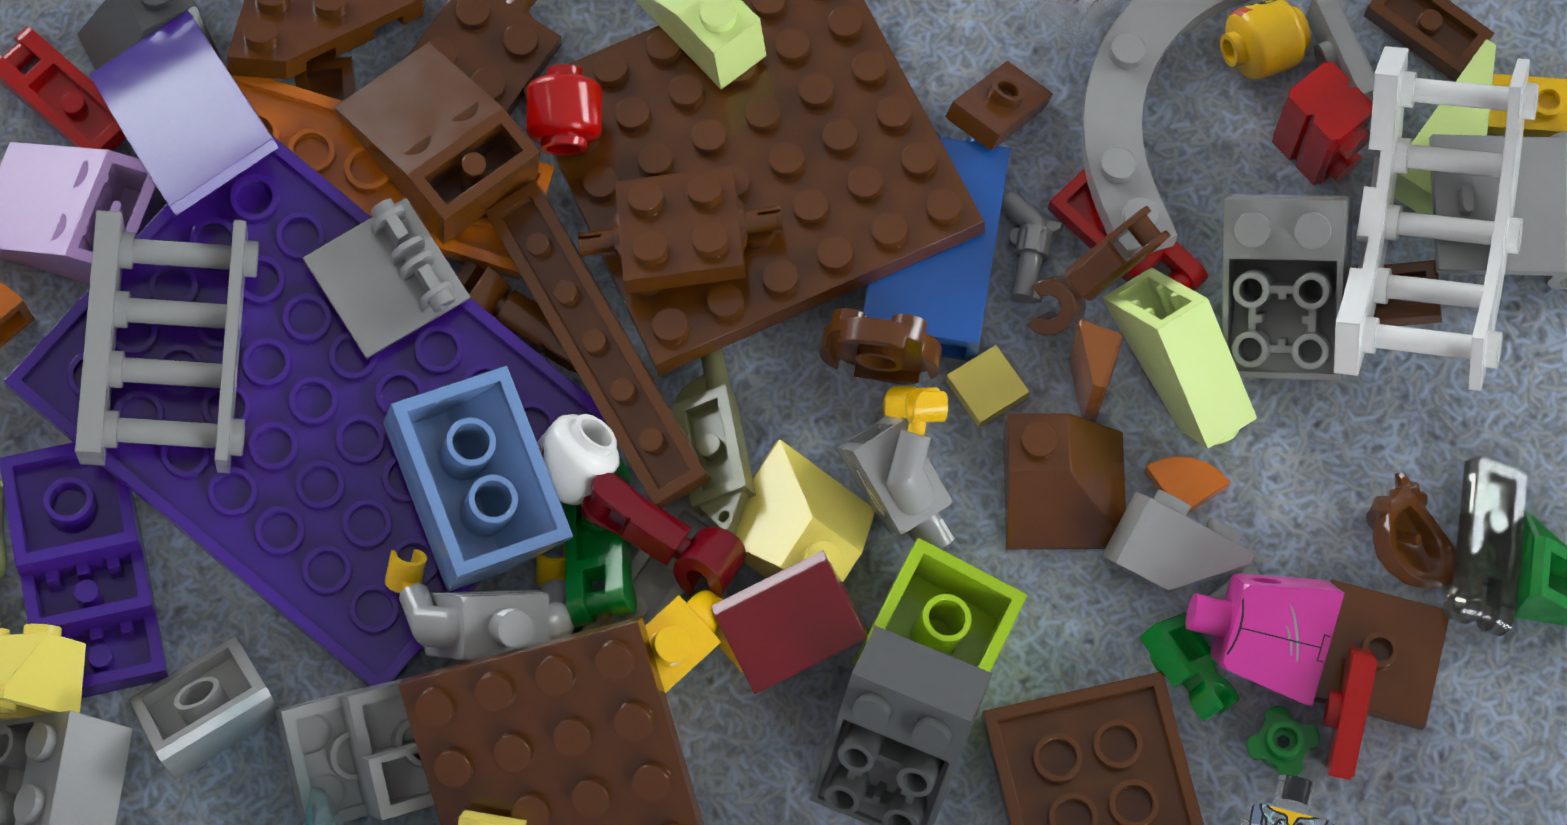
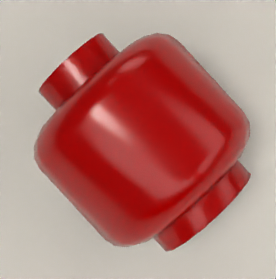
M558 64L548 67L547 75L534 79L527 87V135L533 141L541 144L540 150L544 153L564 156L585 153L587 145L598 140L602 133L603 91L601 85L594 79L583 76V69L579 66Z

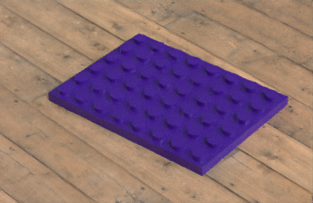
M273 137L279 148L177 216L167 203L135 237V239L232 245L234 220H243L247 224L248 240L259 241L256 278L245 277L234 419H245L243 455H231L230 473H217L215 464L216 448L118 442L117 448H107L105 466H101L365 685L372 686L395 681L424 648L415 640L399 600L400 593L390 590L385 585V576L391 551L395 550L397 556L407 562H411L414 549L424 552L427 556L422 584L428 587L430 593L447 592L383 424L390 405L507 366L536 442L552 423L562 415L588 414L602 420L605 424L606 422L591 396L471 298L366 359L307 267L303 257L372 217ZM134 263L133 269L122 268L120 291H130V298L227 304L230 270ZM89 289L4 380V384L9 390L74 444H76ZM129 322L128 328H117L115 350L125 351V357L222 364L225 329ZM124 382L122 388L112 387L110 411H120L121 418L218 424L220 388ZM480 581L450 592L472 591Z

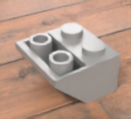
M71 710L1 721L0 825H115L133 728Z

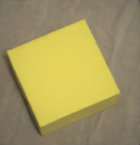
M997 345L989 348L946 376V383L978 428L1026 400L1029 396V390Z

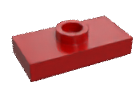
M1354 646L1348 647L1340 691L1330 689L1328 692L1323 726L1332 728L1325 764L1328 775L1332 777L1351 780V777L1355 776L1378 662L1369 649Z

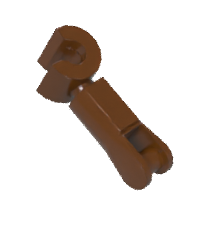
M1145 206L1133 214L1066 269V277L1051 276L1032 285L1038 295L1053 296L1060 304L1059 314L1047 312L1027 324L1033 332L1044 336L1056 335L1078 324L1085 314L1086 300H1094L1171 236L1167 230L1161 233L1147 216L1152 212L1150 208ZM1128 231H1130L1142 247L1133 256L1130 255L1119 241V238Z
M467 259L457 273V277L470 298L493 317L495 316L500 323L533 350L543 353L558 365L577 373L537 302L516 290L507 297L512 287L504 278L489 266L484 271L476 262Z

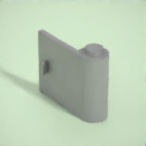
M1567 131L1556 133L1551 137H1523L1513 215L1515 218H1523L1522 239L1519 254L1508 253L1505 275L1547 276V285L1554 289H1567ZM1432 134L1429 138L1430 147L1503 154L1505 136ZM1431 171L1433 215L1495 221L1500 178ZM1434 239L1436 273L1486 274L1491 245Z

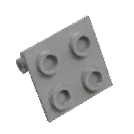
M407 197L396 204L391 199L378 203L370 211L373 215L372 218L303 257L307 267L366 359L470 299L466 289Z

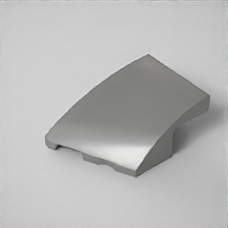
M403 679L351 690L275 710L301 825H338L366 816L386 820L435 805L398 687V683Z

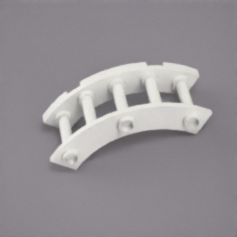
M1385 46L1374 73L1369 149L1380 150V157H1374L1371 187L1364 186L1356 235L1357 241L1362 242L1358 268L1350 267L1345 292L1336 319L1334 373L1358 376L1364 354H1375L1377 348L1470 359L1468 390L1481 391L1486 369H1497L1500 361L1502 332H1496L1495 326L1508 253L1519 254L1523 218H1515L1513 215L1525 119H1535L1539 83L1528 82L1529 59H1517L1509 87L1417 78V72L1407 71L1409 48ZM1419 102L1507 111L1503 154L1412 145L1411 138H1402L1404 108H1413L1414 103ZM1410 168L1500 178L1495 221L1402 212V205H1393L1397 173L1407 174ZM1399 235L1491 245L1484 285L1392 275L1391 268H1383L1388 240L1398 241ZM1388 299L1477 308L1479 311L1473 335L1383 325L1380 324L1379 318L1374 317L1376 304H1387Z

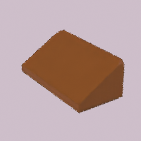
M1084 320L1078 322L1069 356V365L1081 418L1095 422L1109 386L1123 338H1121V333Z

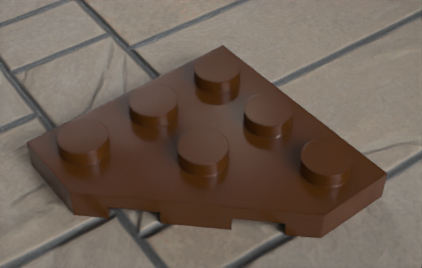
M244 0L227 54L228 71L231 75L288 80L307 71L306 61L327 51H330L337 57L375 39L374 29L396 19L405 25L422 17L426 0Z

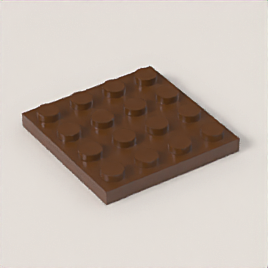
M642 616L404 678L398 683L441 825H458L459 816L464 810L527 820L526 825H704Z

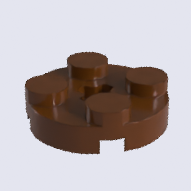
M840 308L833 311L831 323L824 327L819 354L827 365L837 370L840 359L846 363L856 365L854 377L911 385L920 383L921 372L928 371L930 379L938 375L942 346L937 339L926 333L927 322L920 317L910 314H896L892 316L891 320L868 318L865 313L855 309Z

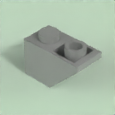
M1158 489L1154 498L1135 491L1102 556L1170 591L1250 565L1256 553L1238 544L1243 536V533L1213 517H1210L1206 527L1186 517L1191 505Z

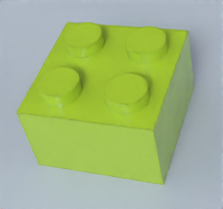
M918 537L869 628L867 639L863 640L852 663L856 665L874 627L878 626L990 672L1028 595Z

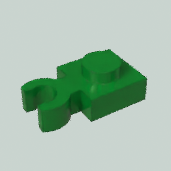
M1184 612L1155 623L1139 638L1149 651L1151 662L1157 671L1163 672V675L1169 680L1173 688L1184 685L1189 693V701L1193 710L1203 721H1206L1217 712L1219 714L1224 713L1240 699L1231 683L1215 671L1214 667L1218 664L1210 657L1211 647L1202 634L1186 629L1187 613Z

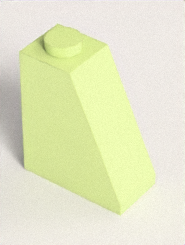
M1152 267L1102 297L1108 311L1182 433L1209 449L1213 445L1230 441L1238 434L1239 429L1257 419L1208 298Z

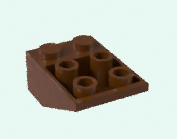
M430 42L334 107L336 114L405 198L407 197L414 210L443 245L485 216L486 213L484 211L537 179L540 158L539 150L498 102Z

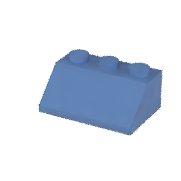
M507 366L390 405L383 424L447 592L504 573L572 539L573 534Z

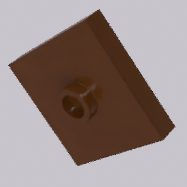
M1331 579L1330 582L1344 592V597L1314 702L1326 704L1330 689L1340 691L1349 646L1369 649L1378 662L1367 716L1423 730L1427 724L1451 611Z

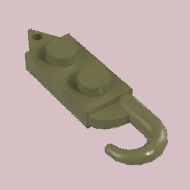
M721 348L701 357L704 374L692 380L681 389L675 399V404H672L674 416L711 477L710 481L688 493L691 507L700 516L708 515L720 528L736 534L747 499L756 496L737 398L731 389L724 350ZM670 371L660 375V377L667 378L670 375Z

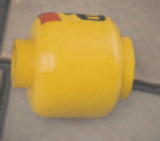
M1285 0L1257 2L1231 12L1226 21L1225 33L1220 37L1221 53L1225 62L1230 67H1236L1241 75L1250 80L1263 79L1299 66L1305 56V50L1310 46V27L1300 8L1291 6Z

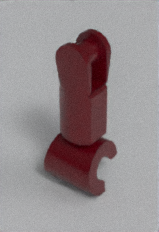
M613 473L595 476L590 486L592 494L584 497L580 505L583 516L589 522L620 535L623 539L662 564L668 566L672 559L675 558L676 562L673 567L675 580L688 596L702 576H705L710 590L721 598L745 562V546L739 537L731 531L720 527H707L699 530L692 539H689L687 535L692 527L648 499H645L624 480Z

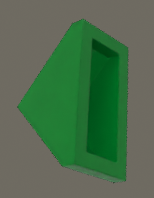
M1522 507L1512 618L1567 626V545Z

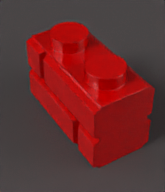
M1332 61L1322 63L1289 90L1272 143L1288 160H1297L1295 167L1312 185H1321L1329 177H1332L1336 182L1347 177L1362 161V157L1358 152L1370 140V131L1367 127L1372 117L1373 103L1357 86L1352 88L1348 86L1350 79Z

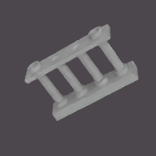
M96 210L75 453L80 464L105 466L107 448H117L118 442L216 448L215 464L217 473H230L231 455H243L245 419H234L245 277L256 278L259 241L248 240L246 221L234 220L232 245L135 239V232H126L122 212ZM134 263L230 270L227 304L130 298V291H120L122 268L133 269ZM129 322L225 329L222 364L128 358L125 357V351L115 350L117 328H128ZM124 382L220 388L218 424L121 418L120 411H110L112 387L122 388Z

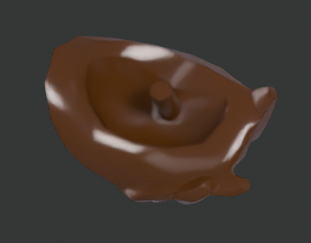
M1395 473V489L1389 491V496H1376L1370 510L1366 513L1367 524L1373 530L1372 539L1376 555L1385 569L1404 584L1427 590L1451 585L1463 569L1460 554L1427 510L1428 496L1423 491H1420L1419 483L1410 481L1404 473Z

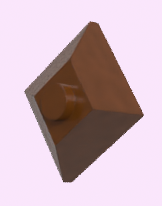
M1007 413L1003 431L1006 550L1105 549L1126 510L1123 432L1069 413Z

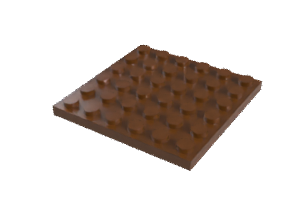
M742 0L760 18L766 57L723 89H720L659 25L569 63V65L581 67L583 69V76L594 79L601 85L603 91L601 137L587 145L585 153L569 156L553 155L589 232L613 228V221L617 213L616 181L733 166L737 195L744 205V210L777 205L781 207L783 230L748 234V242L744 250L746 278L627 294L623 282L622 264L616 252L600 254L658 376L985 233V223L865 0ZM534 79L530 80L523 89L526 100L528 84Z

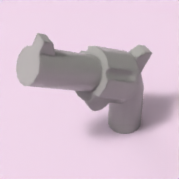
M1013 191L1003 199L1001 211L1020 225V228H1014L1009 233L1010 242L1016 246L1014 253L1019 257L1011 298L1022 303H1041L1043 297L1037 294L1032 285L1038 283L1042 261H1048L1053 237L1062 231L1063 225L1062 222L1046 220L1039 210Z

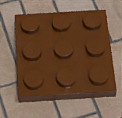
M1162 671L982 712L981 718L1008 825H1204Z

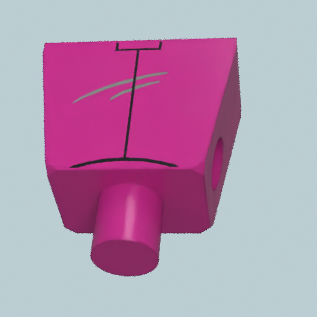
M1233 574L1225 600L1197 593L1192 596L1187 609L1185 625L1188 630L1214 636L1210 657L1220 667L1302 704L1313 706L1344 592L1331 582L1320 579Z

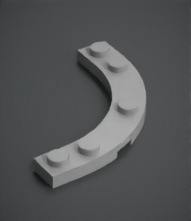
M1132 0L1115 20L1102 42L1093 64L1082 105V160L1087 184L1107 235L1133 214L1148 206L1152 212L1147 216L1161 233L1167 230L1171 235L1153 252L1174 246L1178 234L1154 183L1143 144L1142 118L1147 87L1165 52L1180 35L1184 36L1202 21L1223 10L1252 0ZM1130 231L1119 238V241L1131 256L1142 248Z

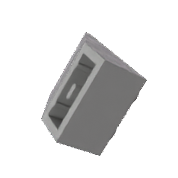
M1234 194L1224 199L1222 334L1241 378L1342 380V374L1334 373L1335 327L1352 261L1353 196Z

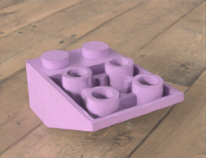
M10 142L0 165V258L90 285L96 210L122 212L126 232H135L136 237L167 202L138 158L106 149Z

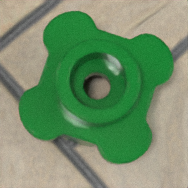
M1283 706L1270 707L1264 714L1265 724L1260 732L1249 737L1246 743L1247 753L1252 759L1262 760L1267 766L1276 769L1282 778L1286 779V775L1299 776L1303 770L1301 761L1308 750L1315 749L1319 745V731L1311 724L1302 725L1289 716L1288 710ZM1278 738H1287L1289 745L1285 748L1280 747L1277 742Z

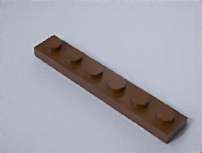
M534 180L484 211L607 426L614 433L618 445L651 502L664 509L710 481L711 477L588 266L580 256L578 249L541 186Z

